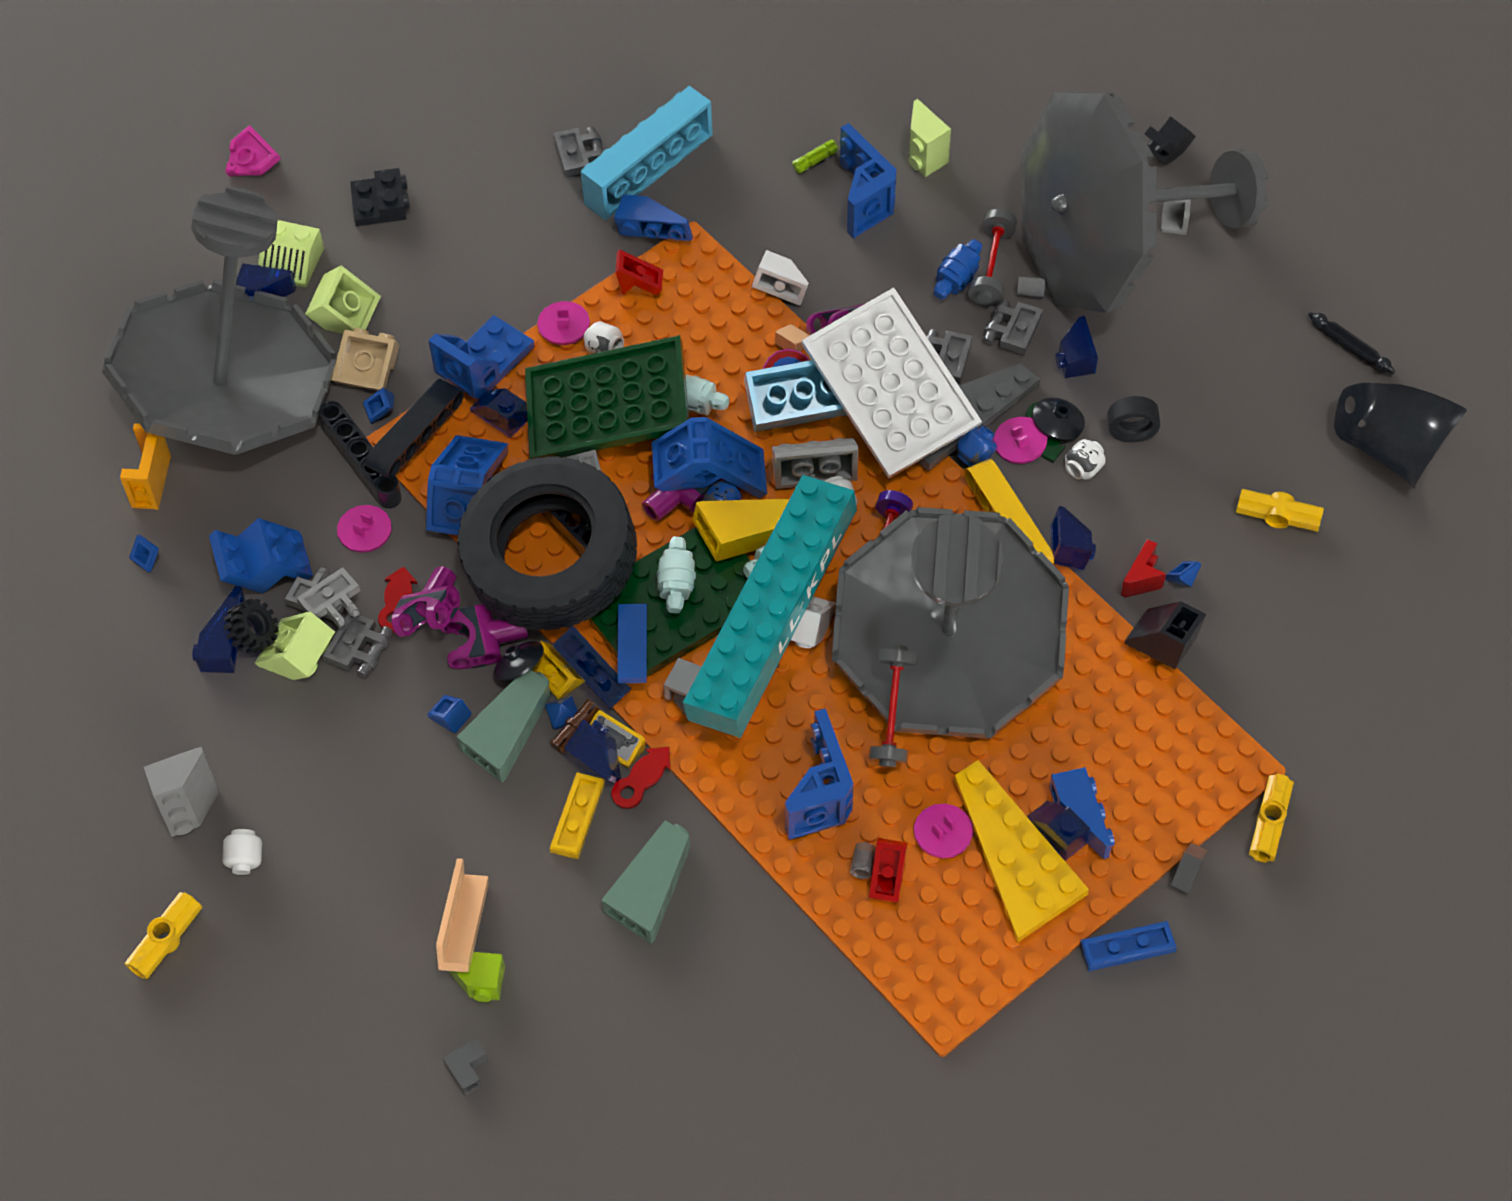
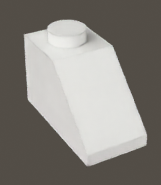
M766 250L752 287L801 306L809 282L791 259Z
M813 596L791 640L796 641L795 644L803 648H812V646L814 647L820 643L834 615L836 603Z

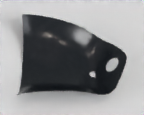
M1358 383L1348 386L1341 391L1336 409L1334 429L1341 440L1384 463L1408 481L1415 489L1416 483L1467 409L1446 398L1415 387L1388 383ZM1349 396L1353 397L1355 401V408L1352 413H1348L1345 409V401ZM1361 419L1366 423L1363 427L1358 426Z

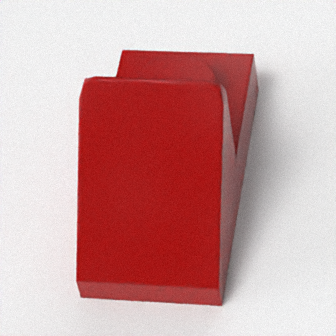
M617 251L615 273L623 295L634 285L654 295L662 291L663 269L625 251Z
M1146 540L1123 581L1121 596L1127 598L1163 588L1166 574L1154 568L1159 558L1158 555H1155L1157 543Z
M878 838L869 898L899 902L906 865L907 842Z

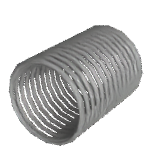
M1019 276L1017 296L1019 294V296L1028 295L1029 297L1030 294L1031 297L1032 293V297L1039 296L1040 298L1041 295V298H1043L1045 278H1038L1037 280V278L1027 277L1026 279V277Z
M865 842L856 844L850 870L853 876L862 879L872 876L876 851L874 845Z

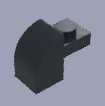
M1171 116L1159 131L1150 126L1144 133L1150 139L1148 147L1152 154L1165 164L1173 162L1182 155L1196 138L1189 129Z

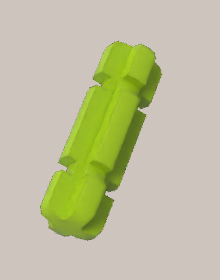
M829 140L803 157L793 161L792 165L797 173H801L836 153L838 146L834 140Z

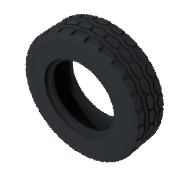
M566 457L529 459L507 467L508 469L502 470L493 476L472 497L466 507V512L463 513L459 525L461 529L458 530L457 543L459 546L460 562L480 602L501 620H506L507 623L520 628L523 626L526 629L532 630L567 628L579 624L583 620L590 619L610 605L613 599L617 598L624 589L625 583L628 582L637 555L635 527L624 497L616 484L611 482V479L601 470L597 471L596 467ZM551 510L568 511L581 516L591 525V538L585 552L573 565L559 573L548 576H529L515 571L505 563V549L511 534L522 522L533 515Z

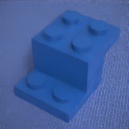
M258 518L238 536L218 530L209 535L219 577L223 582L264 594L284 576L295 579L300 577L306 580L313 576L301 532Z

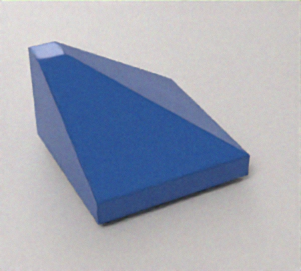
M381 388L363 402L369 421L372 424L393 409L394 394L385 388Z

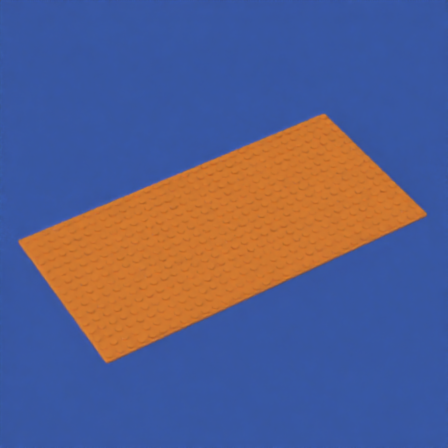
M697 222L689 223L693 235L692 241L664 239L637 257L663 269L662 291L657 295L635 285L623 295L616 273H613L571 301L582 306L587 311L590 326L601 321L619 328L624 338V347L680 335L683 341L685 374L690 376L696 375L715 383L717 392L726 394L729 397L727 409H711L709 415L690 412L689 419L707 417L764 449L767 494L757 498L737 487L742 495V500L791 498L796 487L780 489L775 487L772 446L801 444L809 441H830L837 438H854L858 445L857 481L850 482L853 484L858 500L857 511L813 595L814 597L836 603L839 569L843 566L844 561L868 541H874L884 528L887 518L876 510L878 496L883 491L893 490L907 495L913 502L912 510H916L917 507L953 509V512L958 514L964 513V510L985 512L969 487L964 470L949 456L929 471L916 462L888 479L848 415L754 432L744 384L745 373L763 369L768 357L777 351L784 350L775 344V332L792 324L808 335L810 334L807 331L806 323L778 297L753 288L755 276ZM537 324L523 334L534 340L535 347L484 398L475 399L464 392L463 401L458 409L395 475L398 482L427 511V488L431 465L456 435L508 443V454L493 472V476L502 470L508 469L507 467L529 460L525 368L589 355L590 353L585 348L584 337L574 344L556 345L546 341L540 335ZM803 348L800 352L806 355L809 360H811V358ZM407 411L366 437L373 447ZM658 438L596 451L601 471L611 479V482L616 484L629 510L637 536L636 561L669 543L672 537H679L696 527L692 521L694 513H691L680 503L659 521H653L642 508V502L658 490L654 487V481L652 480V442ZM542 513L533 515L522 522L511 534L505 549V563L515 571L529 576H548L559 573L569 568L582 556ZM448 534L457 543L458 535ZM756 550L745 554L750 560H753ZM1054 553L1053 565L1065 577L1069 588L1063 679L991 739L894 732L893 742L897 743L896 748L908 750L907 763H896V767L878 766L879 761L869 759L870 747H882V741H886L888 724L832 662L836 610L823 640L816 646L803 648L795 644L796 641L790 640L741 738L689 721L673 701V697L671 700L665 698L664 683L678 659L647 676V683H618V658L589 620H583L579 624L567 628L538 630L633 731L645 738V744L648 748L670 747L671 772L940 1057L948 1055L1080 945V940L1087 939L1179 864L1185 850L1191 843L1198 846L1202 845L1265 792L1269 775H1285L1286 772L1282 764L1178 668L1173 669L1124 644L1134 627ZM718 635L679 658L702 667ZM826 708L853 781V811L845 824L789 840L785 831V802L809 768L818 766L822 762L820 754L815 755L812 749L810 738L813 735L810 725L814 723V711ZM977 760L981 762L1089 889L1087 896L1018 943L1016 942L1013 934L1014 930L1006 916L1004 904L999 892L996 890L982 853V847L974 830L970 845L963 853L952 858L930 856L919 847L914 836L916 818L924 809L934 804L956 806L964 811L970 819L954 779L957 773ZM1086 767L1088 776L1094 778L1097 788L1096 800L1098 803L1101 802L1103 804L1106 815L1104 820L1106 829L1110 828L1114 836V846H1111L1109 858L1103 859L1057 814L1049 789L1052 774ZM825 779L823 783H829V779ZM878 838L908 843L905 859L906 865L898 903L869 898L872 876L862 879L850 873L857 843L865 842L876 847Z

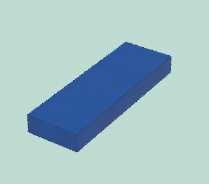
M618 604V683H647V604Z
M1168 921L1080 940V947L1088 972L1174 953L1177 949Z

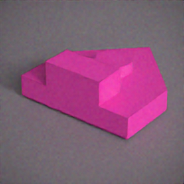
M249 125L230 141V157L225 172L228 176L263 175L281 158Z

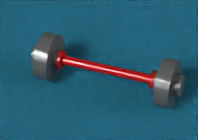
M992 209L984 215L982 228L986 234L994 237L986 276L974 278L970 282L968 291L969 298L979 305L994 306L1002 300L1003 285L998 280L992 278L999 241L1014 235L1017 225L1016 217L1004 209Z
M890 645V649H880L879 662L890 664L889 669L893 670L886 741H882V747H870L869 759L879 761L878 766L896 767V763H907L908 750L896 748L897 743L893 742L900 671H904V666H916L917 653L907 651L908 647L904 645Z

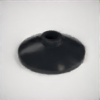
M1045 398L1035 405L1032 412L1033 422L1038 430L1055 440L1070 441L1076 439L1082 434L1085 427V419L1081 411L1071 402L1061 398Z
M527 641L519 645L513 644L507 647L503 652L502 658L494 668L493 674L498 681L506 682L527 673L541 659L544 653L543 645L539 641Z

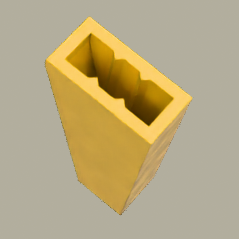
M790 499L700 501L696 503L692 521L717 562L755 551L766 545Z

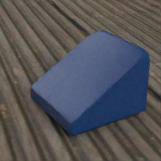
M443 695L427 716L450 732L456 733L472 713L462 699Z

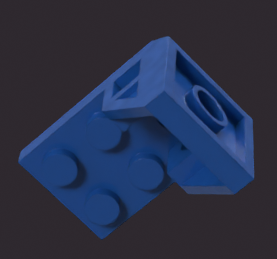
M847 123L841 127L839 160L843 168L849 170L854 175L848 196L847 233L852 238H855L894 214L897 169L854 127Z
M495 315L467 341L455 335L436 333L428 340L434 372L475 399L484 398L535 347L533 339Z
M707 417L690 418L652 442L654 487L661 491L705 488L722 478L757 498L767 494L764 449Z
M456 435L431 465L427 488L426 530L458 535V530L461 529L459 525L463 513L467 510V505L472 497L477 494V491L486 482L491 480L493 472L508 454V443Z
M826 708L814 711V723L810 725L813 735L810 738L812 749L815 755L820 754L822 762L818 766L809 768L785 802V831L789 840L845 824L853 811V781ZM825 779H829V783L824 784L823 781Z

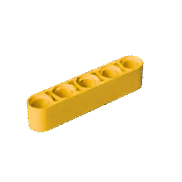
M990 458L964 470L966 481L985 512L1000 513V516L1007 519L1011 518L1033 542L1035 550L1038 553L1042 552L1054 564L1053 553L996 463Z

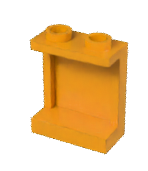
M135 423L133 431L142 453L139 469L122 468L120 479L131 508L159 510L171 454L165 437L147 433L139 423Z

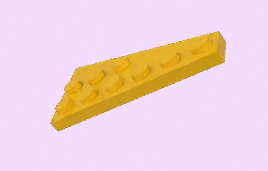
M979 760L955 775L954 781L964 807L972 821L974 833L979 839L983 856L996 890L1000 894L1006 916L1011 922L1014 930L1013 934L1018 943L1087 896L1089 889Z

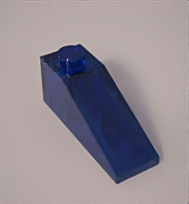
M241 586L233 588L199 633L198 644L193 646L192 658L193 661L197 662L200 672H235L239 645L234 647L231 644L234 641L233 638H227L226 635L230 632L229 630H224V625L228 623L224 621V617L228 615L227 611L246 600Z
M570 626L549 645L563 662L610 709L631 690L626 683H618V674L574 626Z

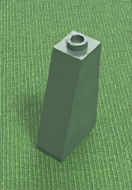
M532 670L516 678L457 736L459 750L501 783L509 775L539 720L545 704L548 703L551 697L548 679L542 673H535Z
M665 820L601 900L604 914L650 944L654 942L690 851V838L688 832L678 824L672 825Z

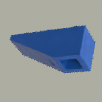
M622 196L614 216L620 235L692 241L693 235L688 220L647 196Z
M1086 767L1052 774L1049 789L1057 814L1103 859L1109 858L1111 846H1114V836L1110 828L1106 829L1104 823L1106 819L1103 804L1101 802L1098 803L1096 800L1097 788L1094 778L1088 776Z

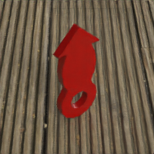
M404 566L384 579L385 582H389L384 592L386 605L378 615L380 627H389L393 633L395 631L392 623L388 622L387 618L393 614L403 595L413 593L411 584H418Z
M669 746L645 749L649 754L643 756L635 763L628 777L622 778L614 784L611 795L618 807L631 809L639 805L643 799L644 791L660 780L665 768L671 771ZM628 787L634 789V794L631 798L624 799L621 797L623 789Z

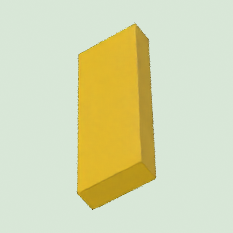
M576 772L550 845V853L579 860L605 785L603 778Z

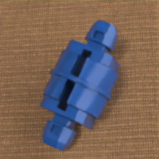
M973 239L966 246L959 244L943 258L935 279L937 283L933 292L935 297L942 300L950 293L957 294L974 279L981 259L979 256L982 250L981 242Z

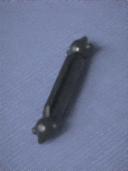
M1312 312L1308 314L1315 328L1323 329L1328 337L1367 364L1375 365L1378 372L1395 373L1392 363L1388 358L1380 357L1377 350L1338 323L1328 321L1325 314Z

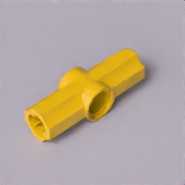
M1242 489L1236 513L1265 519V522L1274 528L1282 529L1291 525L1318 532L1324 508L1297 502L1293 496L1285 492H1275L1267 495Z
M1276 774L1269 775L1249 850V855L1256 861L1266 863L1269 861L1274 862L1294 785V782L1288 776ZM1266 816L1275 817L1277 820H1270Z
M180 892L162 916L149 923L147 935L127 959L125 966L138 977L148 979L163 958L178 948L180 936L202 909L201 904L189 894ZM169 932L167 937L158 939L162 933Z

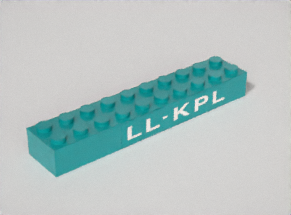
M802 475L683 701L689 721L741 738L857 511L854 490Z

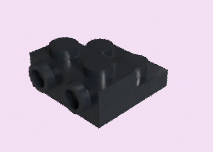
M399 168L374 171L375 178L350 181L356 227L407 220L405 209H410L408 193L403 194V190L408 189L406 174L401 175Z

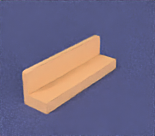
M459 858L456 860L436 943L438 970L469 972L489 881L488 876L465 875L464 861Z

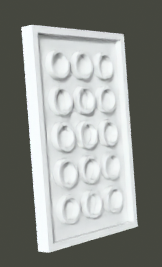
M895 288L881 294L803 339L801 342L888 479L982 423L978 414Z

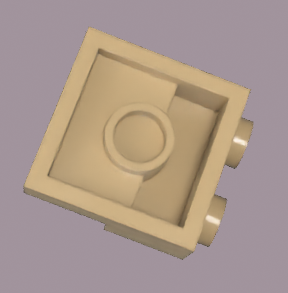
M354 328L353 331L344 330L332 381L372 391H379L381 388L386 389L390 370H394L400 345L394 339L395 337L389 334L369 335L368 331L360 328Z

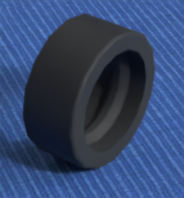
M1124 397L1115 401L1107 411L1110 435L1119 441L1130 443L1145 441L1152 438L1160 429L1158 405L1147 397ZM1133 417L1144 418L1142 420L1134 422L1123 421L1125 419Z

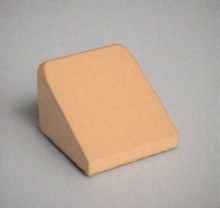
M790 324L775 332V344L783 349L798 350L800 352L804 348L801 344L802 340L810 335Z

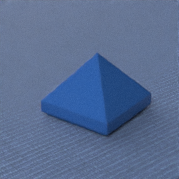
M138 534L129 559L147 572H151L159 548Z
M1183 561L1167 573L1165 579L1192 587L1200 570L1201 563L1197 561Z
M572 696L545 704L554 730L564 727L566 725L565 720L568 717L572 718L578 711Z

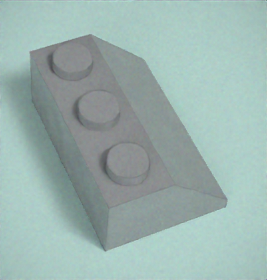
M837 438L830 441H809L801 444L772 446V465L776 489L796 487L802 475L822 481L835 476H841L849 481H857L858 445L854 438Z
M202 747L145 766L144 770L153 797L171 837L187 834L194 828L200 827L219 794V789Z

